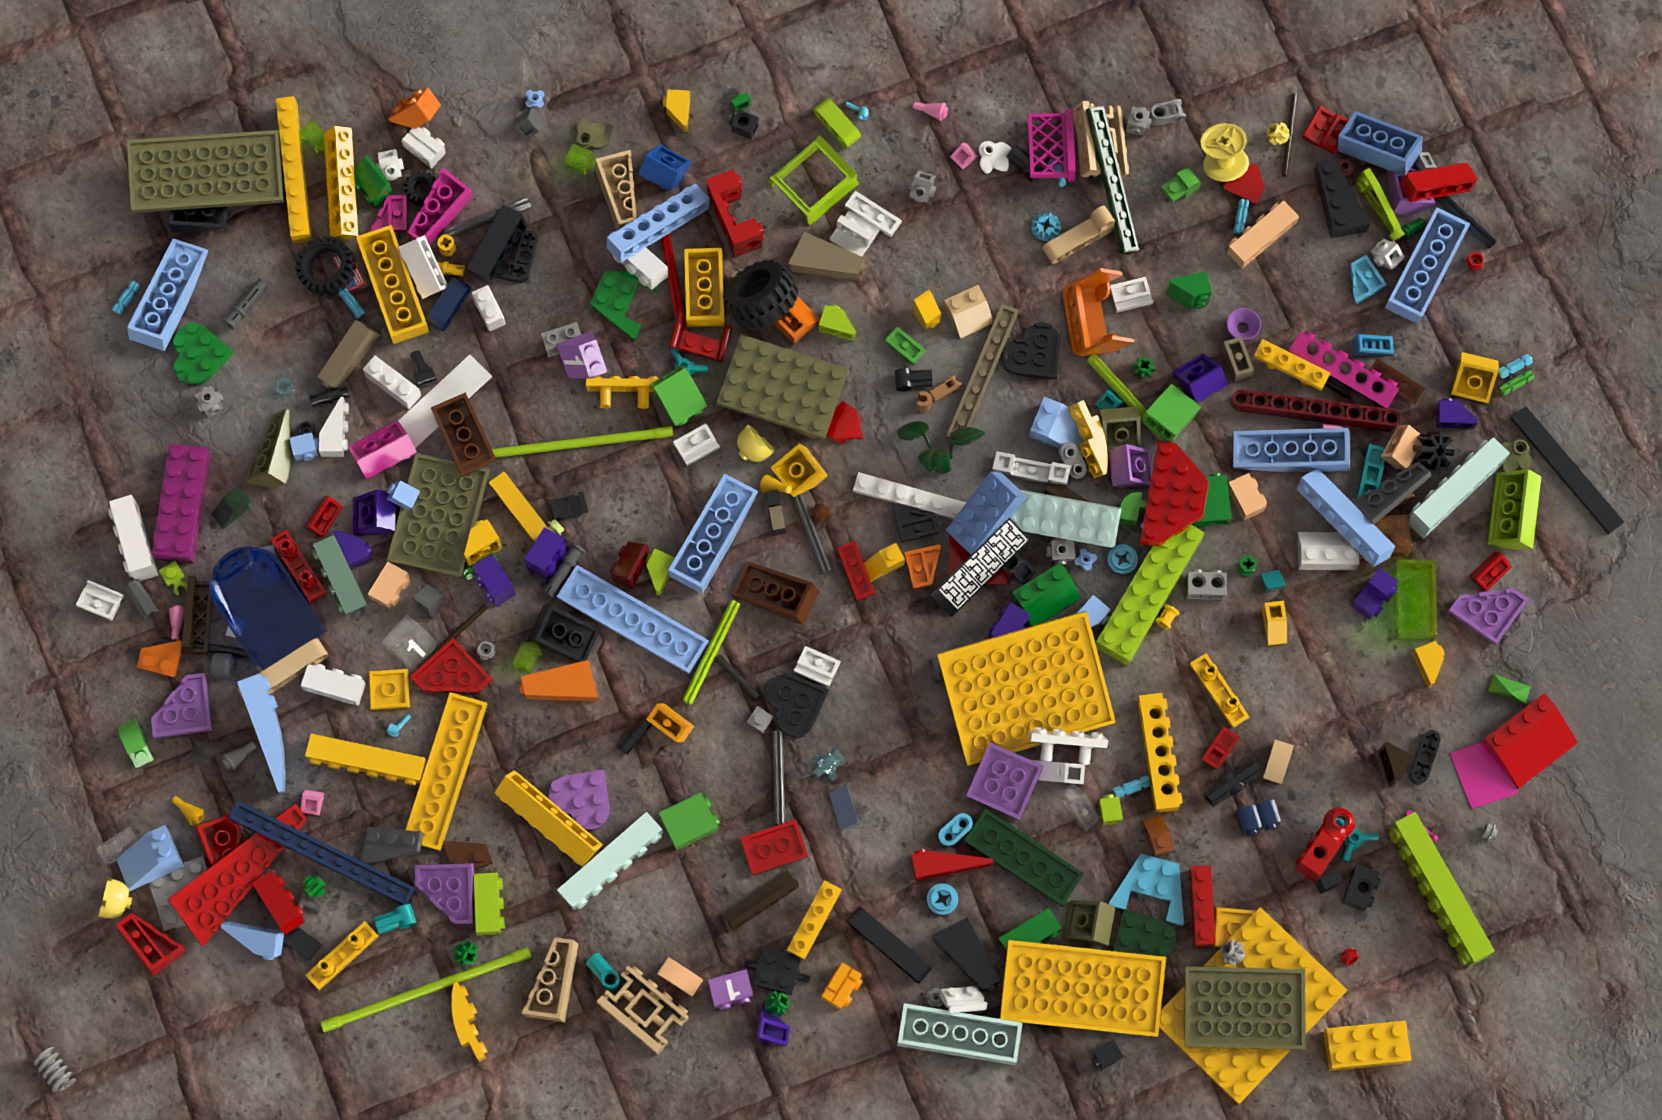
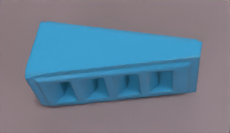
M1357 334L1352 339L1354 356H1386L1394 354L1392 336ZM1383 342H1385L1386 349H1383Z

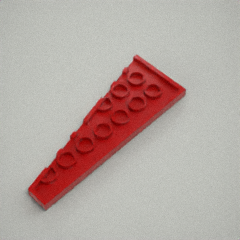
M293 804L275 818L297 830L307 820L296 804ZM254 833L167 899L201 946H204L214 932L219 929L223 921L253 887L252 883L259 879L275 857L284 849L283 846Z

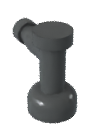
M300 892L297 904H299L301 909L303 910V907L319 913L321 906L309 901L310 896Z

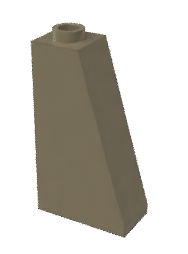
M803 232L788 263V270L792 272L849 280H858L860 275H864L867 268L864 257L806 232Z
M355 320L318 375L322 379L321 383L329 389L332 387L339 388L381 334L367 324Z

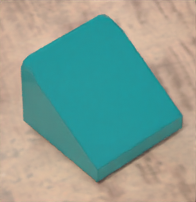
M1109 389L1106 390L1095 405L1101 410L1119 408L1124 401Z
M1279 570L1260 574L1265 593L1285 587L1284 579Z

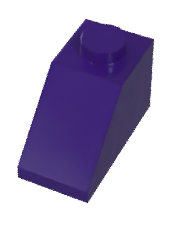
M1444 398L1439 400L1436 405V428L1474 429L1478 424V419L1459 401Z
M338 530L333 531L351 570L372 560L369 554L373 552L368 543L364 544L362 538Z

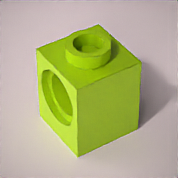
M1113 794L1102 796V799L1098 802L1102 826L1122 823L1123 816L1119 796L1114 797Z

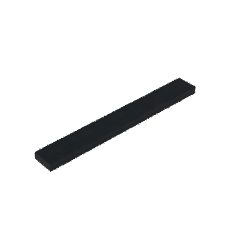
M1526 406L1510 418L1608 535L1624 523L1616 511Z

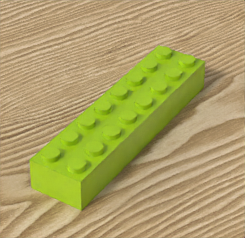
M1189 525L1186 530L1177 536H1172L1160 547L1152 546L1097 639L1095 645L1098 650L1126 666L1130 664L1202 541L1205 532Z
M1414 812L1395 822L1389 829V837L1400 849L1398 853L1403 861L1406 860L1409 865L1408 871L1410 875L1417 879L1419 891L1422 895H1426L1430 910L1433 913L1435 912L1439 918L1437 921L1440 928L1447 932L1449 936L1447 937L1448 942L1453 948H1456L1460 963L1462 965L1465 964L1466 968L1489 957L1495 950L1417 813Z

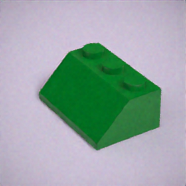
M1060 562L1013 591L1011 599L1016 606L1031 614L1029 620L1031 627L1047 621L1080 600V596L1072 578Z

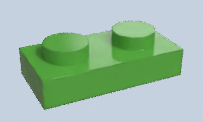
M898 326L885 339L886 344L913 366L926 353V349Z

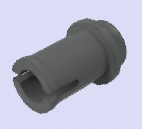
M933 657L929 659L928 663L933 675L931 679L935 683L944 681L938 658Z

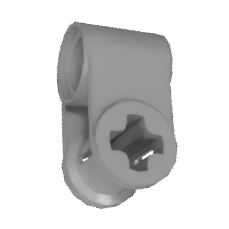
M1174 99L1169 102L1155 104L1149 115V118L1152 119L1151 124L1160 126L1178 123L1186 119V114L1183 113L1181 108L1182 101ZM1154 113H1160L1162 117H1157Z

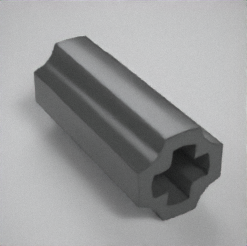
M139 579L127 583L124 589L143 619L146 620L154 617L159 610Z

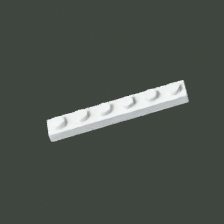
M858 472L853 488L855 493L922 512L933 513L936 516L954 520L966 504L962 501Z

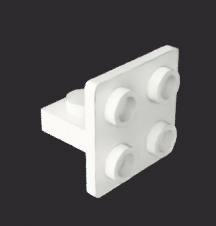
M848 211L845 217L841 215L837 220V228L829 240L843 249L863 256L878 235L880 229L855 213Z

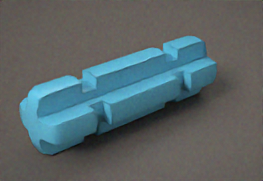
M1239 200L1233 233L1236 235H1243L1242 232L1245 228L1249 206L1248 200Z
M135 281L129 283V288L124 290L117 300L118 303L113 305L112 310L116 314H122L125 310L124 307H127L135 296L134 293H137L140 289V285Z
M340 287L338 294L351 312H353L354 316L357 319L365 315L364 310L347 287L344 290Z
M1529 354L1521 356V359L1518 358L1506 364V367L1499 368L1498 375L1501 379H1504L1509 374H1514L1523 369L1524 366L1527 367L1532 364V357Z
M1143 776L1139 778L1140 780L1135 779L1123 784V787H1115L1113 789L1115 797L1119 796L1121 798L1124 797V794L1129 795L1141 790L1142 787L1147 788L1151 786L1149 777Z

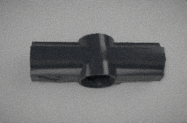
M1250 760L1235 772L1232 771L1224 776L1218 784L1206 791L1204 796L1214 808L1229 796L1232 797L1240 792L1246 784L1257 778L1261 772L1257 765Z

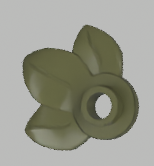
M583 118L578 123L576 144L579 148L589 149L594 147L599 149L605 147L611 141L609 137L604 135L606 131L605 121L590 124L587 118ZM583 139L589 140L587 143L582 142Z
M1517 439L1512 443L1504 442L1501 444L1510 453L1502 464L1505 472L1515 471L1518 467L1522 470L1531 467L1530 448L1525 440ZM1516 447H1521L1522 452L1517 451Z

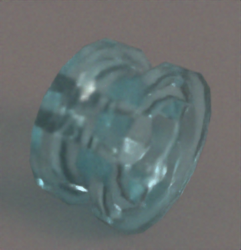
M282 378L276 383L277 393L280 396L287 397L292 394L294 387L290 379ZM283 384H287V386L290 385V387L287 388V391H283V389L280 390V388L283 387Z

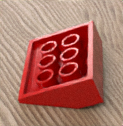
M1544 693L1486 737L1481 744L1519 789L1575 746L1578 741L1558 708Z

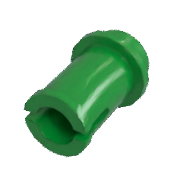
M1419 217L1410 224H1404L1402 228L1405 233L1404 237H1413V234L1426 228V223Z

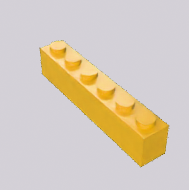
M316 734L310 735L305 754L307 760H310L309 763L320 766L321 763L328 764V767L339 770L340 767L347 768V771L358 774L361 771L366 772V775L370 777L385 776V779L389 781L404 780L405 784L415 786L416 783H421L427 763L424 757Z
M515 770L504 777L494 792L502 802L507 803L514 809L515 813L525 818L532 827L538 829L546 839L551 840L558 846L559 850L570 856L581 867L590 862L603 846L601 842Z

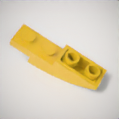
M1084 400L1069 406L1070 415L1074 419L1078 432L1084 441L1078 445L1082 456L1087 462L1090 473L1094 479L1107 474V445L1098 415L1091 417Z
M457 981L453 984L452 1016L456 1033L462 1047L471 1045L477 1060L481 1062L486 1059L484 1053L487 1052L483 1041L478 1042L476 1035L479 1033L474 1023L470 1025V1022L476 1020L474 1014L477 1011L472 1002L468 1003L466 996L469 994L464 984L460 986Z

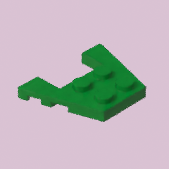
M604 271L590 306L608 321L610 320L620 331L626 333L630 339L636 341L642 324L629 320L625 316L638 286L650 288L643 286L639 279L629 272ZM660 284L657 285L654 289H652V291L657 292L660 287Z

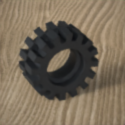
M416 170V174L411 172V176L406 177L407 181H404V191L410 203L413 202V205L416 206L418 203L419 206H423V202L432 190L436 178L430 172L427 174L426 170H423L422 173H420V170ZM417 183H426L428 190L423 194L416 193L414 187Z

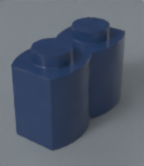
M1274 799L1243 807L1235 812L1242 835L1253 836L1258 834V830L1261 829L1271 831L1277 829V825L1281 823Z

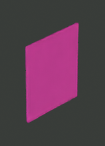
M1481 743L1449 753L1471 809L1519 793L1516 785Z

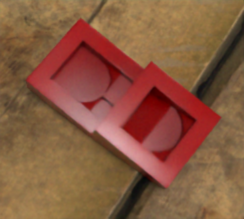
M1224 726L1202 760L1219 769L1240 736Z

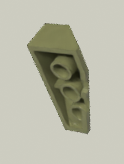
M287 408L274 413L265 432L267 438L262 445L259 444L257 448L259 454L256 460H252L249 465L245 483L269 488H276L286 484L290 470V416Z

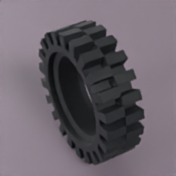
M323 236V240H321L320 237L315 238V243L312 240L308 242L310 244L308 248L305 245L302 247L304 253L299 251L297 254L300 259L296 258L295 263L298 265L295 266L296 275L306 289L317 295L318 293L320 296H324V293H326L327 296H331V291L335 294L339 293V287L344 290L346 288L345 282L350 284L349 276L354 277L355 273L352 270H356L354 264L356 261L352 252L340 239L336 240L332 236L329 239L327 236ZM327 251L337 253L341 259V265L337 274L324 281L311 277L310 266L316 256Z

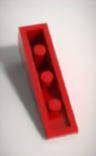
M926 849L917 850L914 852L915 854L911 855L915 881L993 866V859L935 851L926 852Z

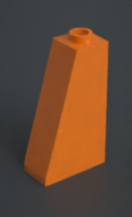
M589 660L521 676L522 682L518 683L520 692L525 694L526 699L599 701Z

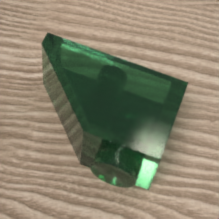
M236 486L221 499L211 516L222 529H225L249 510L253 504L243 490Z

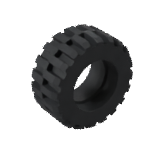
M775 260L757 261L753 265H748L744 270L739 271L734 278L732 277L729 281L730 284L725 288L723 302L740 327L754 330L755 328L762 329L764 326L772 325L775 321L778 322L782 316H786L789 313V309L793 308L795 305L794 301L797 300L798 287L787 268L781 262Z

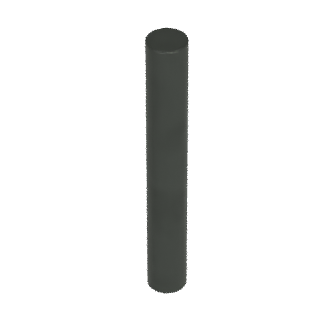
M721 654L715 658L725 671L754 700L760 696Z

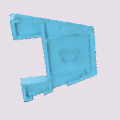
M1140 854L1110 900L1109 905L1116 909L1126 910L1130 891L1170 902L1165 922L1183 926L1184 917L1179 864Z

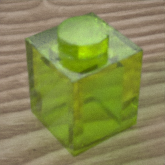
M311 120L299 131L300 137L316 154L320 150L325 149V131Z
M572 144L565 158L566 167L587 174L589 169L592 170L595 159L592 151Z
M522 641L513 660L514 666L532 674L542 654L541 649L538 648L539 645L528 641V643Z

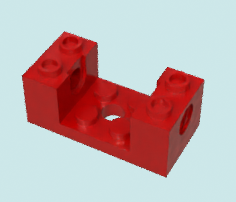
M732 169L706 179V190L733 256L736 258L762 248L764 231L761 223H757L755 218L736 225L733 215H729L728 204L740 200V192H743L741 186L743 185L742 179Z

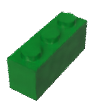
M1050 908L1001 936L998 942L1006 954L1008 940L1042 943L1047 939L1052 941L1060 935L1058 932L1061 931L1062 927Z

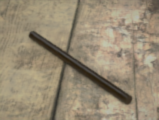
M1293 93L1291 98L1288 123L1290 131L1288 132L1289 138L1286 141L1283 177L1288 176L1298 95L1296 93Z
M484 604L420 662L416 668L419 669L452 638L458 637L488 607Z

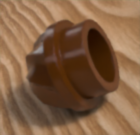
M815 503L814 508L811 509L812 518L816 522L825 521L828 515H830V507Z

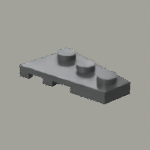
M367 827L361 861L370 865L376 862H385L395 857L401 858L420 853L423 833L420 831Z

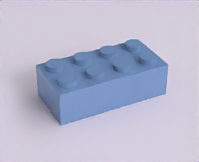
M1355 111L1338 136V151L1405 176L1422 151L1423 136Z
M990 471L946 531L972 555L1008 518L1014 515L1027 496L1001 472Z

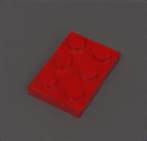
M796 819L740 838L752 876L808 858Z

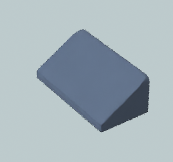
M848 786L829 793L840 830L859 825Z

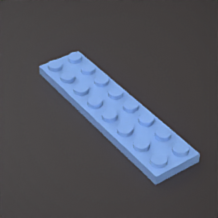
M576 565L557 595L558 600L687 674H690L709 643V640L578 565Z

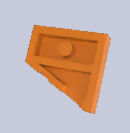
M940 544L904 552L913 590L932 586L941 549Z
M182 640L142 648L137 668L176 677L182 653Z

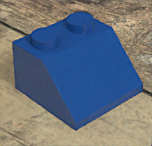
M658 145L645 156L639 175L649 182L656 183L663 190L672 191L678 186L692 161L662 145Z

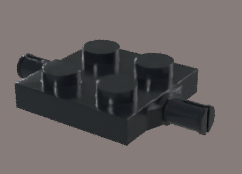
M763 947L761 957L757 962L745 960L744 967L755 970L756 976L753 986L792 996L794 986L798 981L809 984L811 975L800 973L801 958L791 953Z

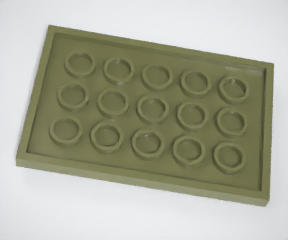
M741 334L720 391L717 405L825 439L849 368Z
M416 453L408 485L419 490L420 493L411 509L406 510L402 507L400 509L387 562L462 579L463 570L467 562L464 556L471 528H473V525L478 520L490 469L482 467L462 476L455 461Z
M1185 966V1047L1306 1050L1305 970Z

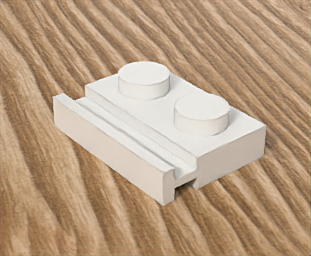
M1146 277L1110 285V293L1116 313L1153 304Z
M707 424L673 441L686 466L720 449Z
M88 580L76 606L112 621L124 595Z
M805 646L794 669V673L829 688L841 661Z
M977 986L940 990L939 996L946 1008H949V1013L980 1011L987 1008V1002H984V997Z

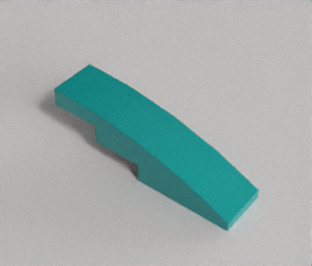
M1368 445L1356 500L1364 496L1363 493L1369 489L1373 491L1380 487L1385 462L1381 458L1384 447Z

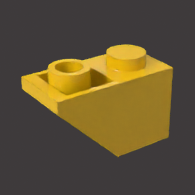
M1284 601L1264 603L1262 614L1267 645L1287 644V618Z

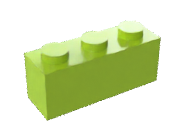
M498 873L474 874L476 934L478 936L500 935L501 929H505L504 917H501L500 910L504 909V899L500 897V890H503V878H499Z

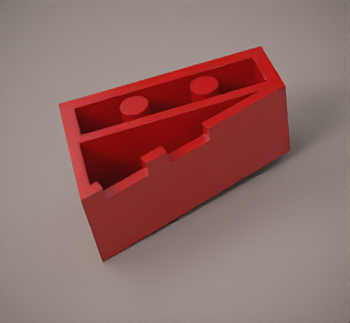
M133 913L116 924L117 932L152 977L185 954L184 946L176 943L164 933L162 934Z

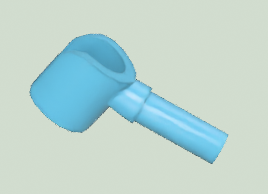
M849 102L846 103L845 106L859 112L857 116L859 119H868L869 112L867 107H858Z
M407 714L397 726L391 723L387 729V734L397 737L400 734L401 728L411 716Z

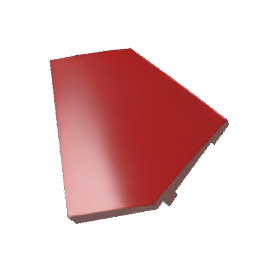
M1257 163L1249 165L1247 171L1241 177L1233 181H1226L1223 189L1257 204L1265 189Z
M842 401L835 409L826 436L834 441H839L840 444L856 438L857 440L864 439L858 411Z

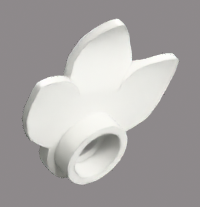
M991 141L983 142L979 146L981 169L986 174H989L993 168L999 171H1007L1009 162L1006 156L1010 152L1011 147L1003 142L995 144ZM986 147L991 149V153L986 152Z

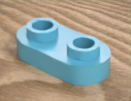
M965 813L955 816L940 830L939 842L945 847L954 846L971 830L973 825L971 817ZM961 821L966 823L964 828L959 826ZM947 834L952 837L949 841L944 838Z

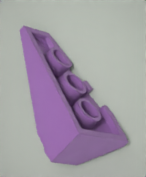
M1412 165L1408 173L1417 172V170ZM1387 170L1389 204L1395 215L1411 216L1434 206V198L1410 203L1399 186L1404 176Z

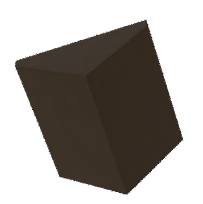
M1386 742L1379 749L1378 753L1389 788H1392L1401 778L1412 755Z

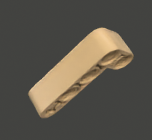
M1105 205L1100 206L1091 213L1090 219L1049 241L1042 249L1051 263L1056 264L1109 234L1114 228L1115 220Z

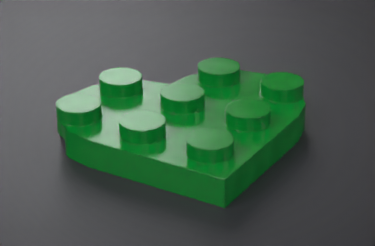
M190 322L180 328L173 339L175 349L179 354L174 363V369L179 380L187 386L203 385L234 355L233 350L207 328L194 322Z

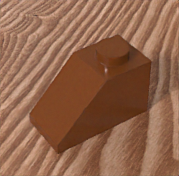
M1162 816L1142 820L1152 856L1156 858L1172 854L1174 846Z

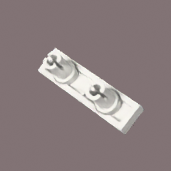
M1040 727L1028 730L1027 737L1030 741L1042 743L1040 756L1042 761H1052L1054 744L1080 746L1078 763L1084 765L1090 764L1091 749L1093 747H1108V740L1102 733L1092 732L1091 735H1085L1082 731L1065 733V730L1053 729V732Z

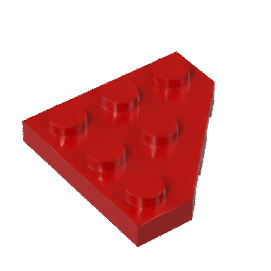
M454 638L410 676L423 692L479 693L493 681Z

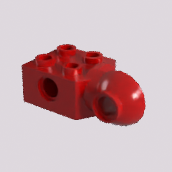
M1335 807L1325 814L1322 825L1306 845L1309 848L1308 851L1304 849L1295 862L1298 864L1295 870L1314 883L1321 876L1345 838L1353 833L1355 819L1347 809ZM1341 818L1344 821V826H1338L1335 823V819ZM1314 853L1318 854L1320 858L1315 857Z

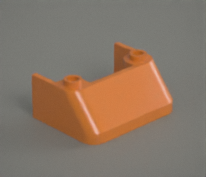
M1100 268L1068 284L1064 288L1063 300L1071 348L1075 355L1090 356L1092 354L1112 353L1134 343V339L1119 337L1112 333L1107 334L1101 301L1105 300L1110 294L1109 282L1122 276V272Z

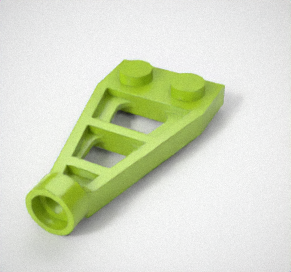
M1371 169L1364 170L1355 179L1356 189L1364 194L1379 218L1390 231L1389 237L1391 241L1395 242L1402 238L1405 233ZM1372 190L1374 191V193H1375L1377 199H1376V198L1374 197V195L1371 193Z

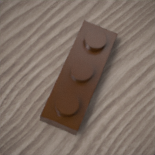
M1379 358L1371 366V368L1381 373L1380 377L1384 380L1390 378L1397 382L1396 387L1400 388L1397 393L1413 404H1416L1425 390V387Z

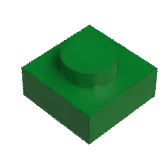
M748 92L738 94L731 100L734 113H737L738 109L743 110L751 106V97Z

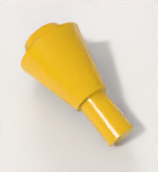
M765 475L760 482V488L763 493L775 490L790 493L792 490L791 486L784 485L771 475Z
M177 796L172 799V803L180 808V811L190 825L199 824L203 820V809L184 802Z

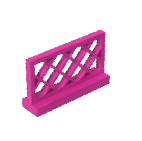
M1065 109V113L1028 114L1030 178H1067V181H1075L1073 109ZM1032 120H1040L1043 124L1037 128L1032 124ZM1052 120H1061V124L1057 127L1050 122ZM1045 126L1053 130L1048 135L1041 131ZM1037 133L1044 138L1039 143L1033 139ZM1056 133L1062 137L1058 142L1051 138ZM1046 141L1053 145L1049 150L1042 146ZM1037 149L1045 153L1040 158L1033 154ZM1056 149L1063 153L1059 158L1052 154ZM1046 157L1054 160L1049 166L1043 162ZM1040 164L1045 170L1043 172H1034V168ZM1059 164L1063 167L1064 172H1056L1052 168Z

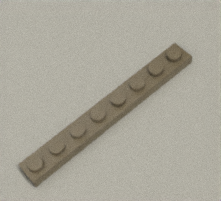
M1001 304L947 432V439L953 440L951 439V434L955 430L972 426L1019 310Z

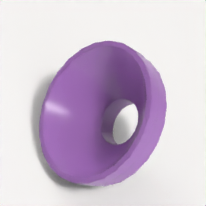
M1248 308L1234 310L1227 320V330L1232 338L1242 336L1244 342L1254 339L1261 329V320L1258 314ZM1245 324L1248 327V331L1241 333L1238 331L1237 326Z

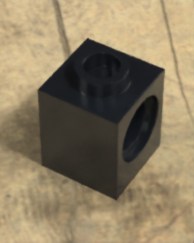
M738 109L736 115L733 114L729 122L731 132L752 140L759 126V117ZM741 122L748 123L746 126L739 125Z
M1014 555L1002 567V570L1013 581L1021 585H1025L1037 572L1026 559Z
M1114 1039L1091 1053L1093 1055L1091 1057L1093 1064L1096 1068L1100 1067L1101 1071L1124 1057Z

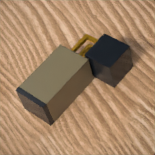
M779 491L766 492L773 536L786 534Z

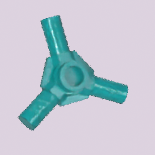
M678 349L670 350L676 361L675 369L682 365L686 367L690 376L698 372L708 373V365H694L693 362L682 358Z
M1341 818L1335 821L1339 826H1344V821ZM1354 828L1353 833L1344 840L1346 848L1341 860L1349 862L1353 850L1359 848L1365 841L1379 840L1378 832L1363 834L1362 831Z

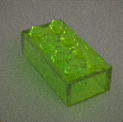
M1397 559L1393 565L1394 578L1399 581L1395 586L1398 590L1394 594V640L1433 641L1437 636L1436 561Z

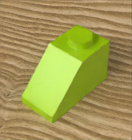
M825 305L819 323V332L855 341L856 331L844 310L837 305Z
M654 549L653 553L648 554L645 563L647 564V571L655 593L660 596L669 579L668 570L675 557Z

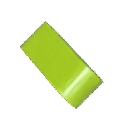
M826 98L813 108L816 117L844 148H848L861 138L858 129L830 98Z

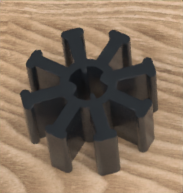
M1427 431V434H1420L1417 439L1420 440L1422 445H1414L1413 452H1421L1422 454L1415 459V462H1419L1425 468L1431 470H1441V467H1448L1451 463L1448 462L1445 455L1454 456L1455 453L1454 449H1446L1453 442L1452 438L1444 437V432Z

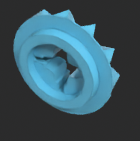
M1042 212L1033 219L1031 229L1036 238L1042 241H1050L1059 235L1061 222L1051 212ZM1048 220L1050 227L1044 232V226L1041 224H1045Z
M1119 544L1109 551L1107 557L1108 565L1114 572L1121 575L1130 573L1137 566L1138 555L1131 546ZM1125 554H1127L1126 561L1128 563L1123 562L1122 564L1118 565L1119 558L1117 557L1122 558L1123 555L1125 556Z
M948 884L933 886L927 894L928 907L936 914H950L958 904L956 890ZM938 892L943 897L950 895V897L946 899V906L943 905L942 902L936 903L939 900Z

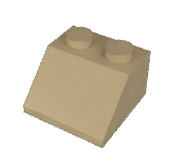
M979 285L944 301V309L960 339L985 329L994 323L987 300Z

